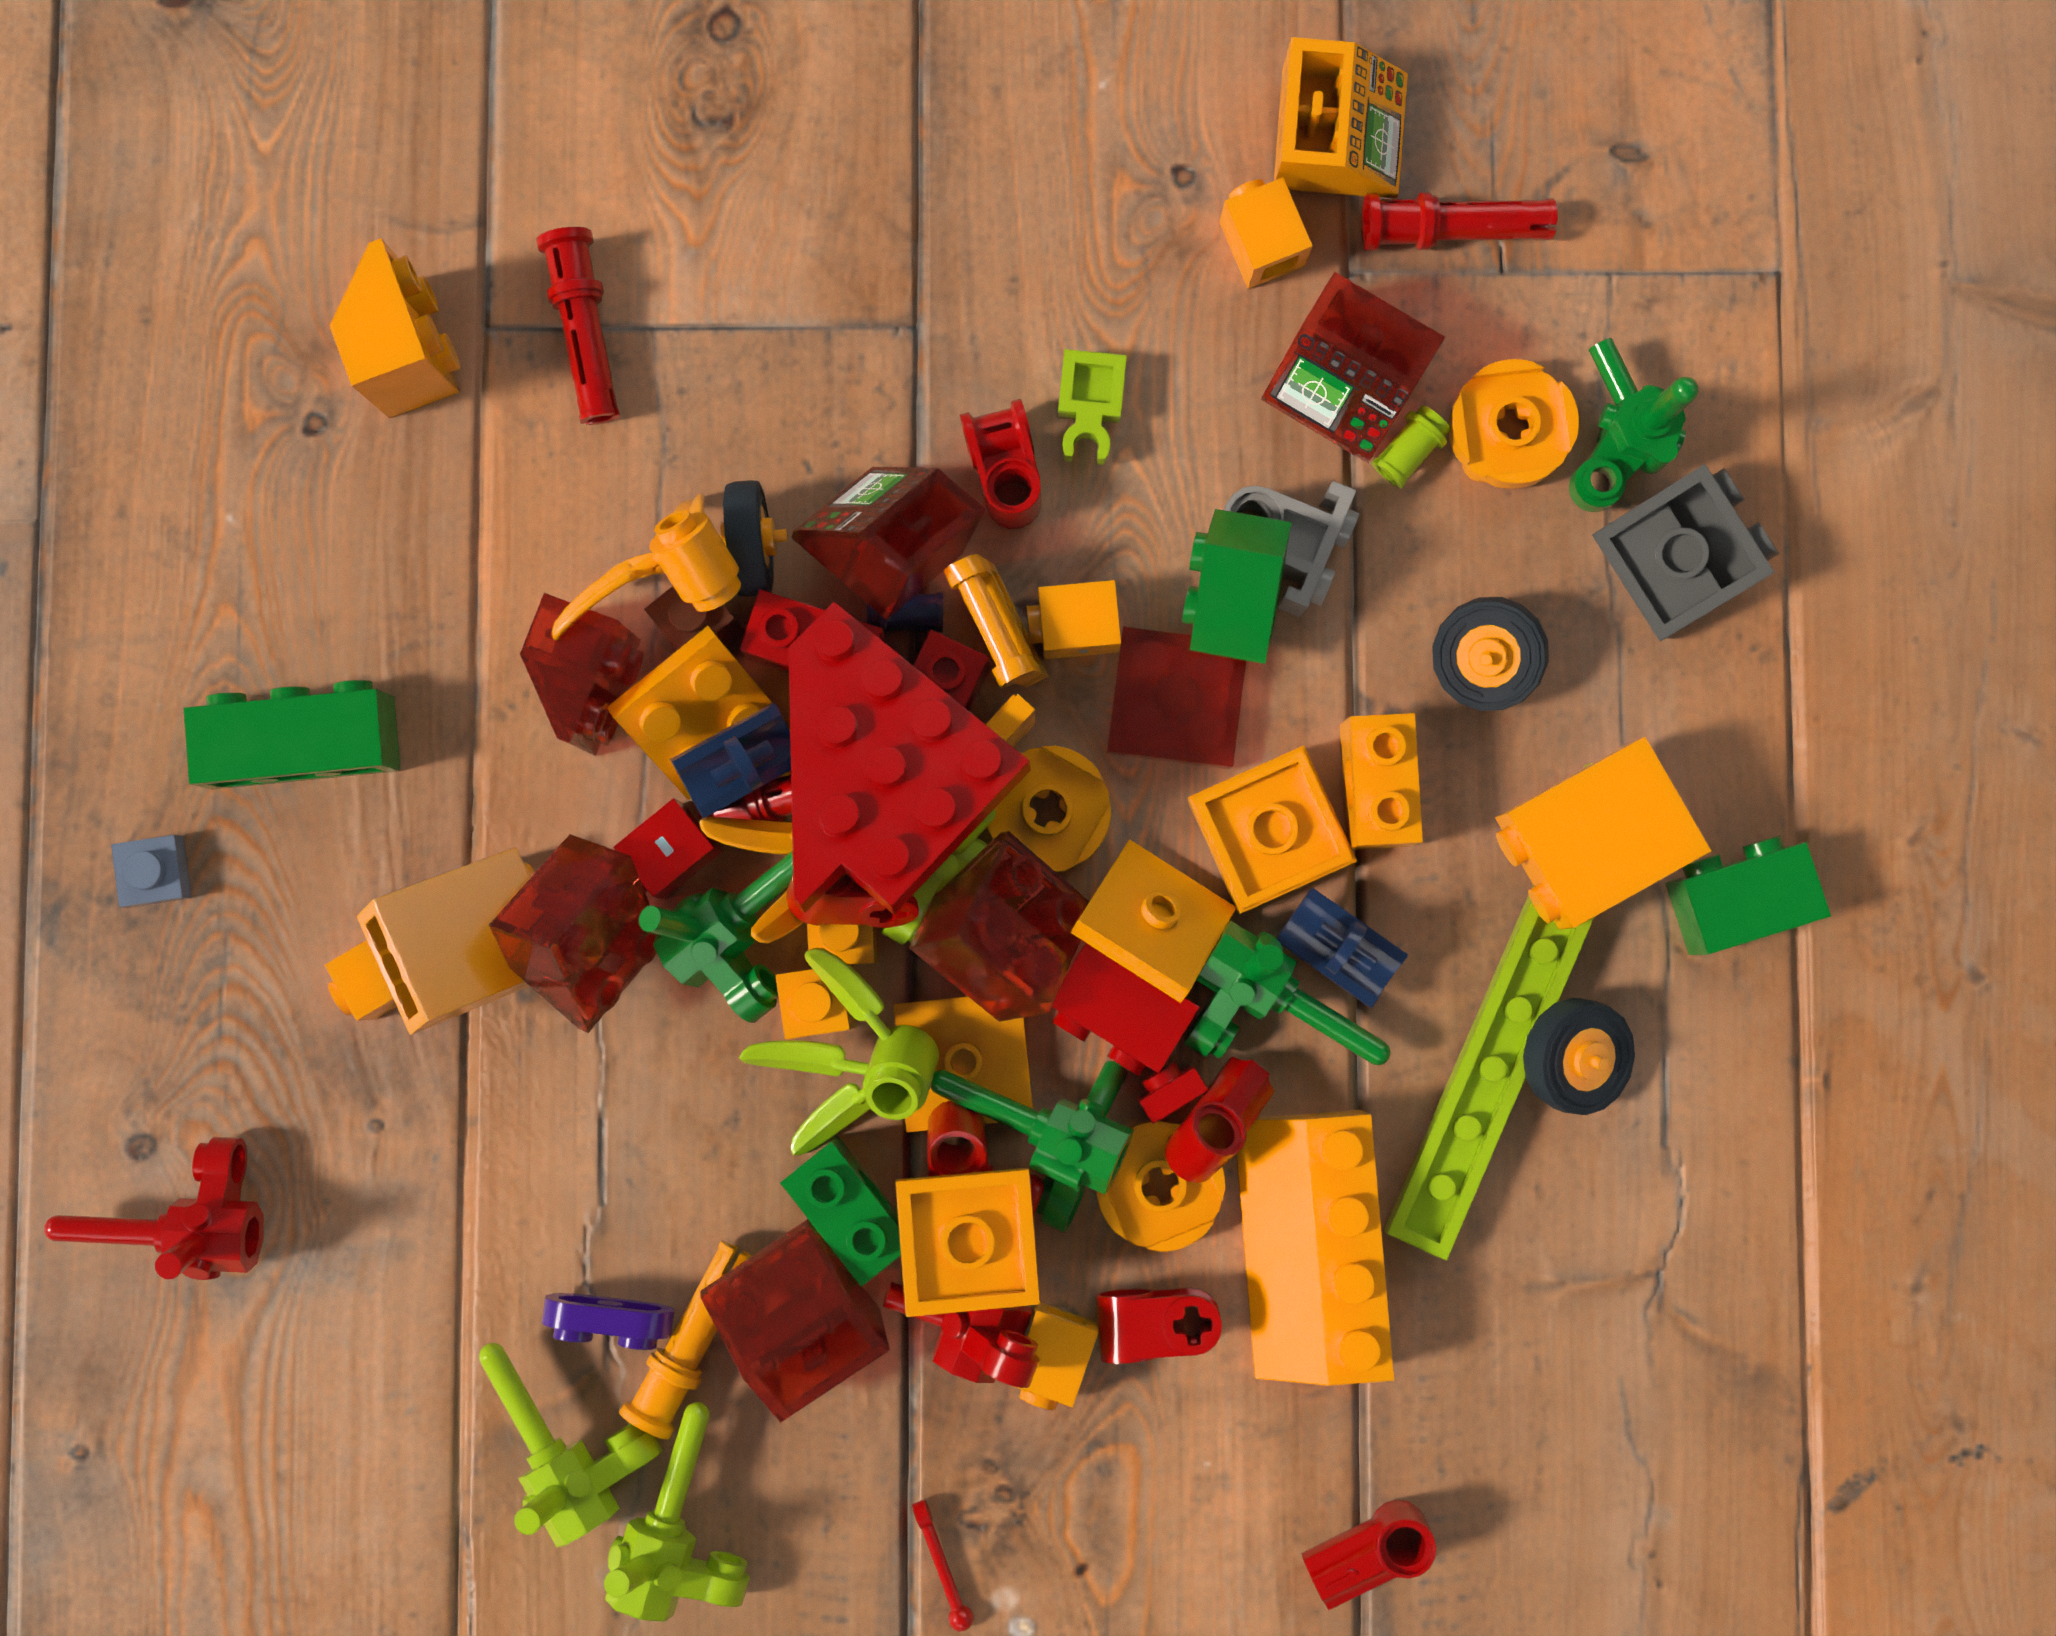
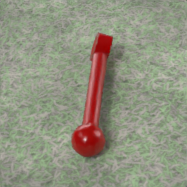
M925 1499L912 1504L913 1512L920 1529H922L951 1608L948 1617L949 1624L958 1632L966 1631L973 1624V1612L969 1607L964 1606L936 1533L929 1506Z

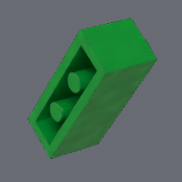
M367 680L337 682L333 684L334 693L310 695V688L308 687L274 688L270 690V699L247 701V696L244 693L206 696V706L183 708L189 784L215 790L400 771L395 697L378 689H373V682Z

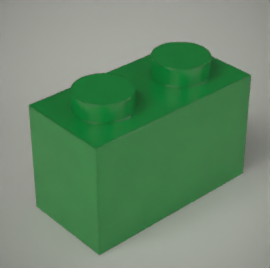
M1215 509L1208 533L1196 532L1189 570L1201 572L1199 587L1191 585L1188 587L1182 623L1193 625L1190 650L1262 664L1266 663L1275 625L1292 522Z
M1780 835L1742 846L1746 857L1744 859L1724 865L1720 854L1699 859L1682 867L1685 877L1666 882L1668 894L1688 954L1709 955L1831 917L1807 842L1784 846Z

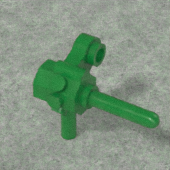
M1612 338L1595 344L1589 349V352L1615 405L1610 403L1605 405L1598 422V427L1601 428L1596 440L1598 444L1589 459L1574 471L1569 481V493L1573 502L1579 508L1588 512H1601L1616 503L1625 491L1626 481L1638 469L1647 474H1655L1676 458L1686 437V430L1682 429L1686 421L1683 409L1693 402L1699 393V386L1691 377L1678 378L1666 390L1657 386L1645 385L1642 390L1638 391ZM1592 473H1602L1609 479V491L1601 492L1593 487L1591 483Z
M793 850L739 894L735 892L729 893L712 887L705 894L696 893L687 896L676 905L673 911L651 905L645 907L639 917V924L642 930L656 934L653 946L666 970L683 985L699 988L707 980H710L724 995L731 1009L740 1018L749 1023L757 1022L776 1007L778 990L776 976L762 964H756L753 967L743 952L754 944L755 939L751 937V928L757 922L755 914L789 886L793 875Z
M1232 921L1226 925L1196 979L1213 990L1214 993L1189 1030L1183 1042L1184 1045L1203 1057H1207L1211 1053L1220 1059L1239 1030L1240 1026L1231 1021L1239 1007L1259 1020L1266 1016L1270 1009L1278 1014L1286 1010L1373 1065H1383L1389 1060L1391 1050L1385 1041L1298 988L1300 981L1291 976L1297 961L1282 952L1283 947L1276 937L1266 932H1260L1257 937Z
M1106 1061L1087 1098L1081 1099L1079 1105L1062 1098L1057 1102L1053 1111L1046 1107H1043L1040 1112L947 1070L936 1071L930 1086L935 1094L1029 1136L1028 1143L1036 1146L1029 1168L1046 1176L1043 1180L1044 1191L1036 1213L1042 1215V1223L1063 1233L1068 1230L1078 1210L1086 1186L1104 1195L1110 1190L1126 1156L1134 1132L1133 1129L1106 1118L1128 1074L1126 1068L1115 1061Z

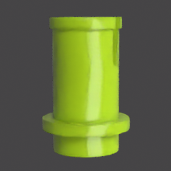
M1424 405L1417 412L1409 411L1404 418L1407 424L1379 457H1376L1371 463L1373 468L1384 479L1400 489L1406 485L1409 477L1435 447L1442 449L1447 444L1445 436L1451 430L1449 424L1438 413Z

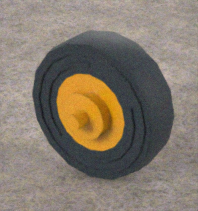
M747 480L729 483L725 486L724 522H721L720 537L739 566L737 577L741 582V587L737 594L743 597L757 596L759 589L771 593L774 583L773 556L777 555V542L788 541L787 529L775 530L773 517L768 515L764 491L759 481Z
M1478 597L1458 606L1439 626L1432 645L1433 669L1442 688L1458 703L1479 711L1505 710L1523 702L1540 685L1549 663L1548 638L1539 619L1522 604L1503 597Z
M1570 998L1554 1003L1537 1018L1527 1035L1523 1054L1525 1078L1534 1095L1553 1109L1578 1115H1589L1604 1110L1615 1101L1631 1078L1635 1060L1633 1034L1625 1018L1604 1003L1582 998Z

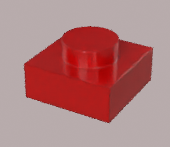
M1175 1062L1163 1067L1159 1074L1155 1072L1143 1080L1142 1083L1147 1092L1136 1099L1151 1123L1155 1124L1208 1091V1088L1193 1066L1189 1065L1180 1071Z

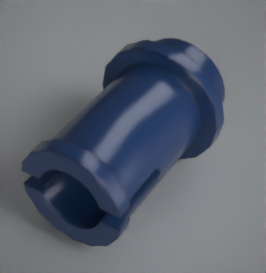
M879 587V593H867V623L882 628L885 637L886 631H930L931 629L937 633H943V592H936V594L886 593V587Z

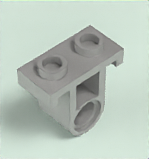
M1332 481L1320 504L1321 507L1331 510L1330 513L1269 488L1256 485L1240 489L1232 494L1226 503L1225 511L1241 513L1242 511L1252 510L1257 511L1265 518L1292 522L1283 577L1301 585L1299 589L1290 586L1287 588L1280 600L1278 609L1301 617L1307 610L1310 602L1319 606L1322 605L1335 575L1334 570L1325 567L1334 545L1342 548L1346 547L1359 517L1358 512L1349 509L1356 490Z

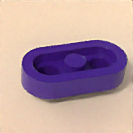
M554 1293L545 1296L542 1324L554 1328L553 1338L562 1341L590 1342L593 1339V1334L618 1336V1345L624 1348L652 1350L657 1348L658 1339L671 1337L675 1309L667 1305L584 1294Z

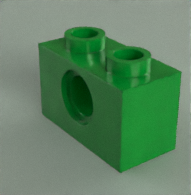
M839 1136L780 1182L861 1287L901 1255L898 1211Z

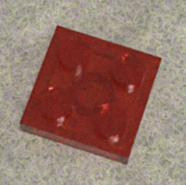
M1123 626L1106 754L1231 770L1234 764L1246 660L1190 650L1192 635Z

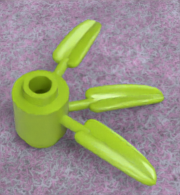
M824 948L808 950L805 953V960L852 1017L858 1021H866L879 1037L869 1063L845 1059V1050L839 1045L812 1041H766L751 1044L742 1051L739 1059L743 1063L830 1076H840L843 1072L865 1075L861 1090L857 1084L847 1083L826 1099L802 1123L792 1138L790 1147L792 1155L808 1153L836 1135L870 1109L877 1115L890 1120H901L911 1116L926 1102L939 1059L937 1044L925 1031L909 1025H897L887 1028L878 1016L884 1009L882 999L850 965Z

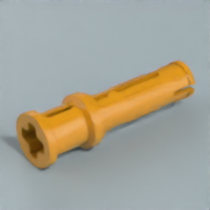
M720 1241L716 1254L679 1323L675 1327L665 1349L657 1348L655 1352L650 1353L646 1361L650 1369L632 1402H624L619 1410V1414L630 1424L652 1436L665 1440L671 1439L675 1431L672 1421L689 1390L698 1389L702 1381L700 1377L702 1370L698 1365L708 1350L713 1337L752 1266H755L757 1259L745 1250L740 1253L730 1273H727V1267L738 1247L729 1242Z

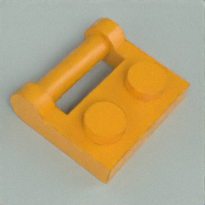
M974 554L962 558L945 568L943 572L951 588H959L963 600L986 643L996 666L992 669V673L999 687L1005 688L1012 684H1018L1027 688L1049 677L1034 644H1030L1029 634L995 565L982 556Z

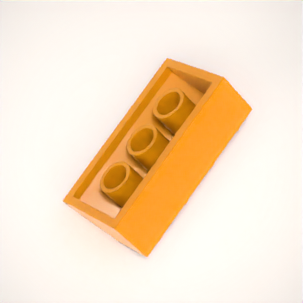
M1362 1110L1257 1117L1246 1134L1243 1148L1236 1154L1254 1377L1256 1379L1326 1386L1394 1381L1371 1114Z

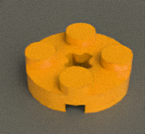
M1523 359L1497 361L1483 367L1458 392L1449 413L1448 424L1451 430L1448 432L1452 450L1456 458L1462 463L1463 470L1470 479L1476 482H1486L1498 488L1519 489L1541 482L1564 462L1577 439L1579 414L1571 391L1562 381L1557 383L1551 375L1543 372L1542 370L1545 367L1533 361ZM1506 409H1514L1517 419H1527L1529 429L1521 431L1518 440L1509 439L1507 433L1500 432L1497 426V422L1502 421Z
M1056 745L1032 748L1021 753L1030 760L1031 771L995 808L996 816L987 826V829L995 845L1002 841L1024 858L1039 873L1065 872L1089 859L1103 842L1111 820L1109 792L1099 770L1080 753ZM1050 792L1055 793L1061 797L1058 808L1066 813L1065 818L1061 823L1051 820L1045 827H1041L1034 822L1037 812L1029 807L1035 796L1045 800Z
M1149 1120L1129 1127L1134 1132L1121 1168L1110 1190L1105 1195L1096 1191L1097 1200L1109 1226L1125 1240L1159 1252L1178 1250L1199 1240L1214 1223V1218L1220 1211L1226 1187L1224 1170L1222 1167L1209 1180L1201 1183L1187 1182L1177 1176L1178 1183L1170 1188L1172 1199L1167 1202L1160 1203L1155 1194L1145 1197L1141 1186L1150 1181L1149 1170L1160 1167L1164 1175L1175 1173L1169 1167L1166 1160L1165 1144L1168 1137L1182 1124L1159 1120L1152 1124Z

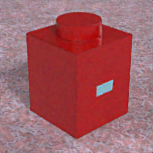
M675 798L671 799L613 846L624 860L616 868L627 884L639 896L649 891L653 897L665 899L723 852L717 844L704 834L699 821L687 806Z

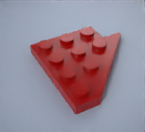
M835 602L789 646L794 901L797 908L805 914L846 873L892 914H895L1031 771L1030 760Z

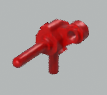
M213 1137L209 1143H199L195 1149L192 1162L193 1177L195 1181L201 1182L197 1199L179 1198L169 1206L167 1213H162L159 1216L158 1220L56 1215L46 1221L44 1233L48 1239L58 1242L154 1246L158 1253H162L155 1261V1270L160 1277L168 1280L176 1278L181 1273L197 1280L215 1279L220 1277L221 1272L248 1273L257 1265L264 1240V1214L257 1202L240 1201L242 1182L247 1168L246 1143L242 1138Z
M1029 1174L1034 1218L1044 1191V1183L1039 1176ZM891 1281L884 1298L883 1307L905 1314L903 1285ZM1018 1306L913 1316L942 1328L932 1355L933 1362L948 1373L975 1383H994L997 1380L1014 1387H1030L1040 1361L1039 1357L1035 1354L1038 1347L1037 1342L1025 1335L1033 1314V1310L1030 1307Z

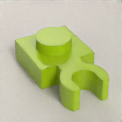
M1064 349L1058 417L1076 419L1075 424L1067 429L1063 437L1062 454L1065 461L1072 462L1074 445L1077 441L1087 438L1093 440L1098 447L1097 464L1105 465L1110 452V438L1107 431L1102 427V421L1120 423L1127 355Z

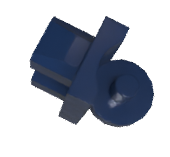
M771 703L671 758L670 761L700 815L706 818L791 770L790 731L777 705Z
M1310 888L1276 937L1282 947L1369 1008L1373 1007L1389 980L1408 956L1403 950L1314 888Z

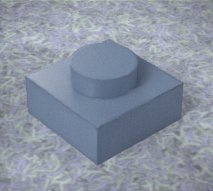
M169 835L111 844L119 907L132 908L192 898L184 836Z

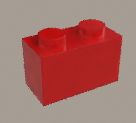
M1086 942L1048 1002L1049 1006L1058 1011L1052 1023L1083 1042L1086 1041L1091 1032L1109 1042L1113 1046L1107 1057L1137 1076H1140L1145 1066L1158 1074L1160 1073L1199 1009V1006L1186 998L1181 1003Z

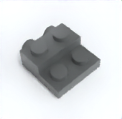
M1704 464L1592 534L1660 642L1775 573L1769 560L1779 555V552L1759 522L1748 529L1734 508L1745 499L1725 468L1713 475L1708 466Z

